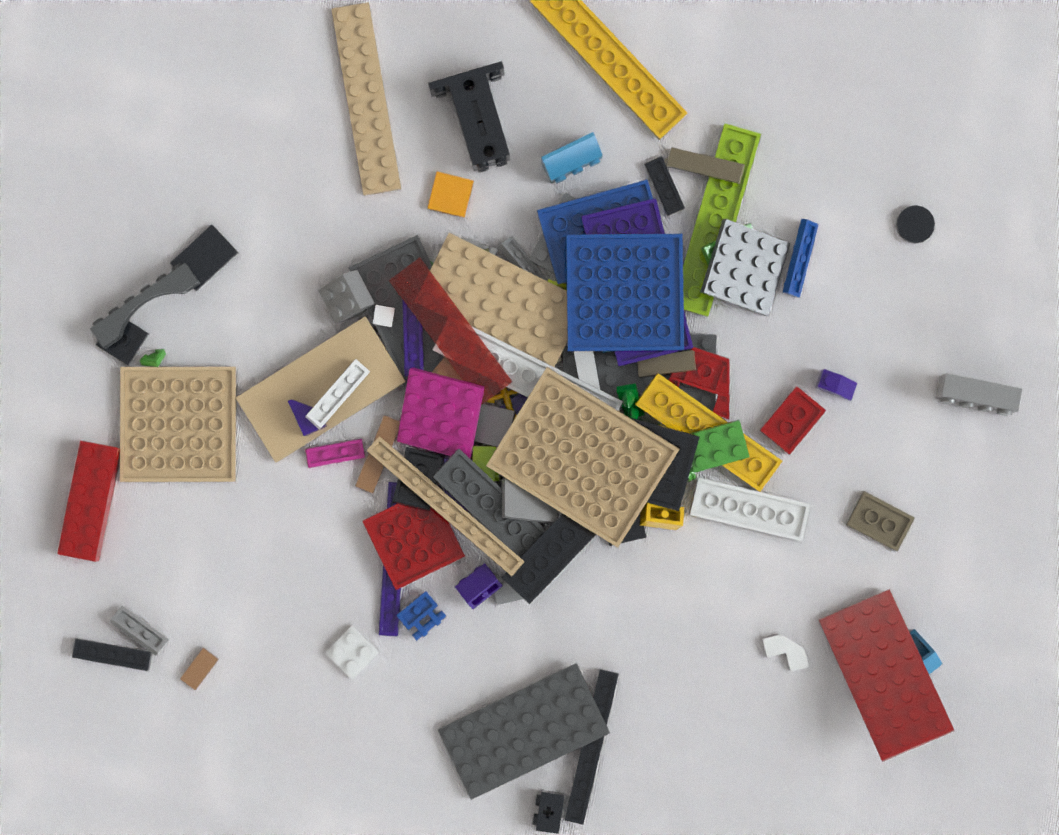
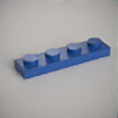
M801 219L783 288V293L800 298L819 225L808 219Z

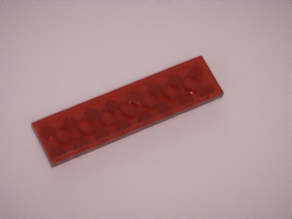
M420 257L389 280L462 380L484 386L481 405L513 382Z

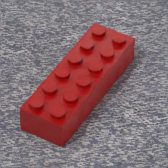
M80 440L57 552L58 555L94 562L100 560L120 461V448Z

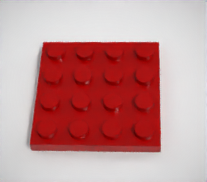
M396 504L362 521L395 590L465 557L449 522L432 507L430 511Z

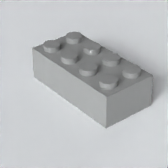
M946 373L939 377L935 398L940 399V403L951 405L957 402L960 407L970 408L976 406L979 411L989 412L996 410V414L1008 416L1018 412L1023 389Z

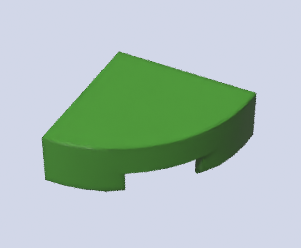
M156 349L154 353L148 356L147 354L140 359V363L142 366L158 367L166 352L164 349Z

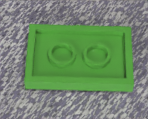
M739 419L690 433L700 436L692 463L694 473L750 457Z

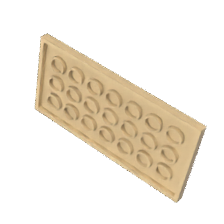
M448 233L415 302L446 318L452 316L555 367L567 343V291Z

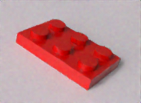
M796 386L760 431L790 455L826 410Z

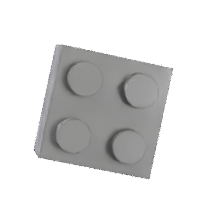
M358 270L342 274L318 290L335 324L347 321L375 304Z

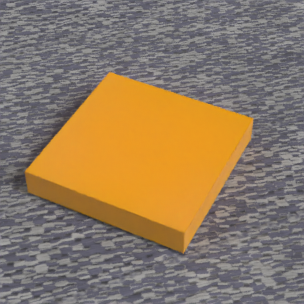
M436 172L427 209L465 218L474 180Z

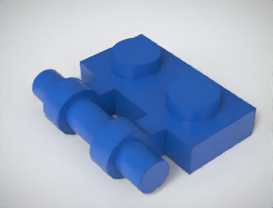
M427 591L396 615L407 630H410L413 626L416 627L417 631L412 634L416 641L422 636L428 635V631L435 625H440L442 623L441 620L446 617L442 610L435 615L433 610L438 605ZM428 615L431 620L422 626L419 621Z

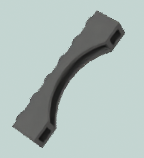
M179 263L175 265L171 273L159 276L156 279L157 282L152 286L147 285L143 287L139 295L126 299L122 307L118 308L117 306L108 312L109 315L103 319L101 317L92 323L93 327L90 330L101 346L107 349L120 340L130 318L145 303L163 295L186 294L201 284L188 264Z

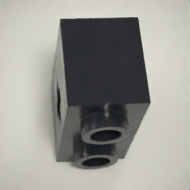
M541 790V795L537 794L535 806H539L538 814L534 813L532 824L536 825V831L559 834L564 793ZM547 807H551V811H554L549 816H546L545 812H543Z

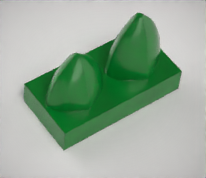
M636 383L617 386V394L619 400L622 401L621 406L624 414L636 419L639 416H645V411L635 405L640 397Z

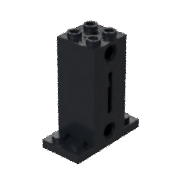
M502 61L428 83L432 97L442 98L450 92L473 170H478V173L489 170V167L493 165L497 167L507 165V161H510L509 149L488 80L495 82L501 80V76H504ZM467 86L474 87L471 91L465 90ZM487 151L494 153L491 157H487L484 154Z

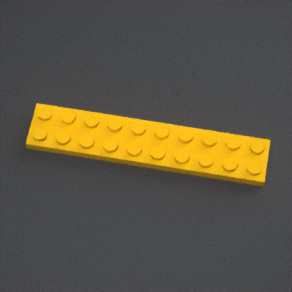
M530 0V3L659 140L688 114L582 0Z

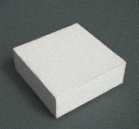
M376 305L373 324L392 327L395 308Z

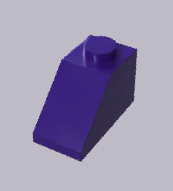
M823 369L820 372L815 388L851 401L857 382L843 375Z
M289 400L288 403L303 436L319 431L305 417L313 407L296 400Z

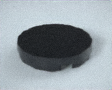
M918 205L909 206L899 214L896 222L897 232L900 237L906 242L913 244L922 243L930 238L935 227L934 217L931 212L925 207Z

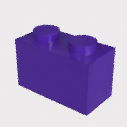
M484 563L476 567L468 577L461 579L455 588L472 609H475L503 585Z

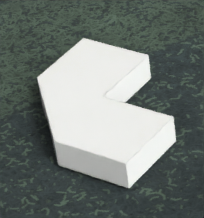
M781 634L762 639L767 658L785 653L791 672L809 667L805 648Z

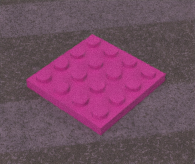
M413 367L410 368L397 442L449 456L457 449H460L471 459L484 386Z

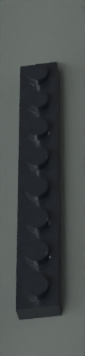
M600 669L593 698L607 725L619 673ZM604 736L581 747L565 821L584 825Z

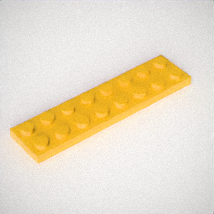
M658 372L635 403V405L666 427L687 433L728 423ZM744 434L750 457L722 466L761 492L783 461Z

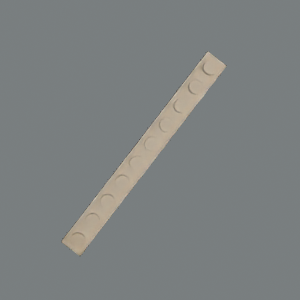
M380 436L367 449L370 455L511 577L524 564V561Z

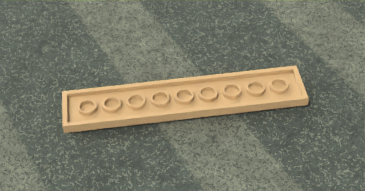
M369 2L332 8L363 195L367 196L402 190Z

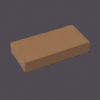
M203 648L180 679L194 690H197L219 658Z

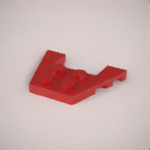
M696 347L691 348L690 351L693 350L695 352L696 370L672 373L668 380L678 387L681 382L717 394L718 397L713 412L720 417L729 419L730 359Z

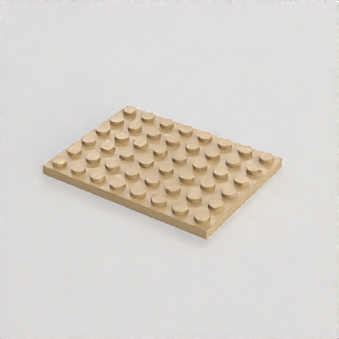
M547 367L486 466L618 548L680 449Z

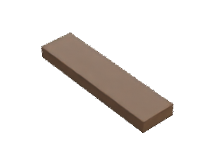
M384 415L374 441L380 436L393 447L399 431L400 421ZM369 453L355 486L374 493L384 466Z

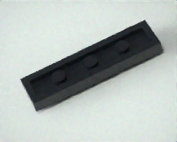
M75 638L72 658L149 671L152 657L150 651Z

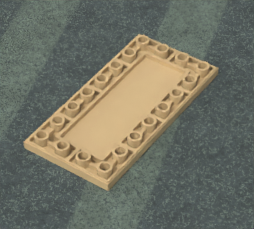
M365 316L237 396L236 399L275 463L404 384L406 380ZM357 359L370 373L326 422L327 427L308 436H303L288 401L292 399L314 407L351 363Z

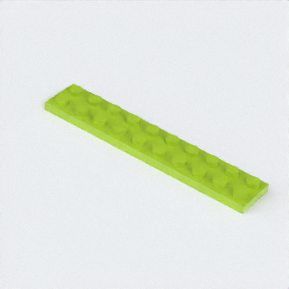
M726 123L723 126L715 158L744 164L745 168L740 184L712 177L708 178L683 264V300L685 311L705 317L709 316L714 297L700 292L708 268L701 247L717 239L723 219L736 222L761 137L760 133Z

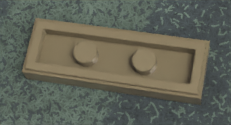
M693 350L670 353L637 362L640 378L655 376L657 372L660 375L696 370L695 352Z

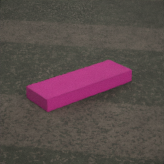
M362 439L305 449L308 468L365 458Z

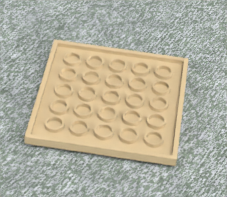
M120 367V482H236V367Z

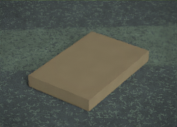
M863 491L846 525L898 552L915 517Z

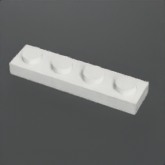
M355 359L305 417L320 430L370 371Z

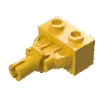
M646 502L640 512V526L678 530L683 526L684 507H680L679 511Z

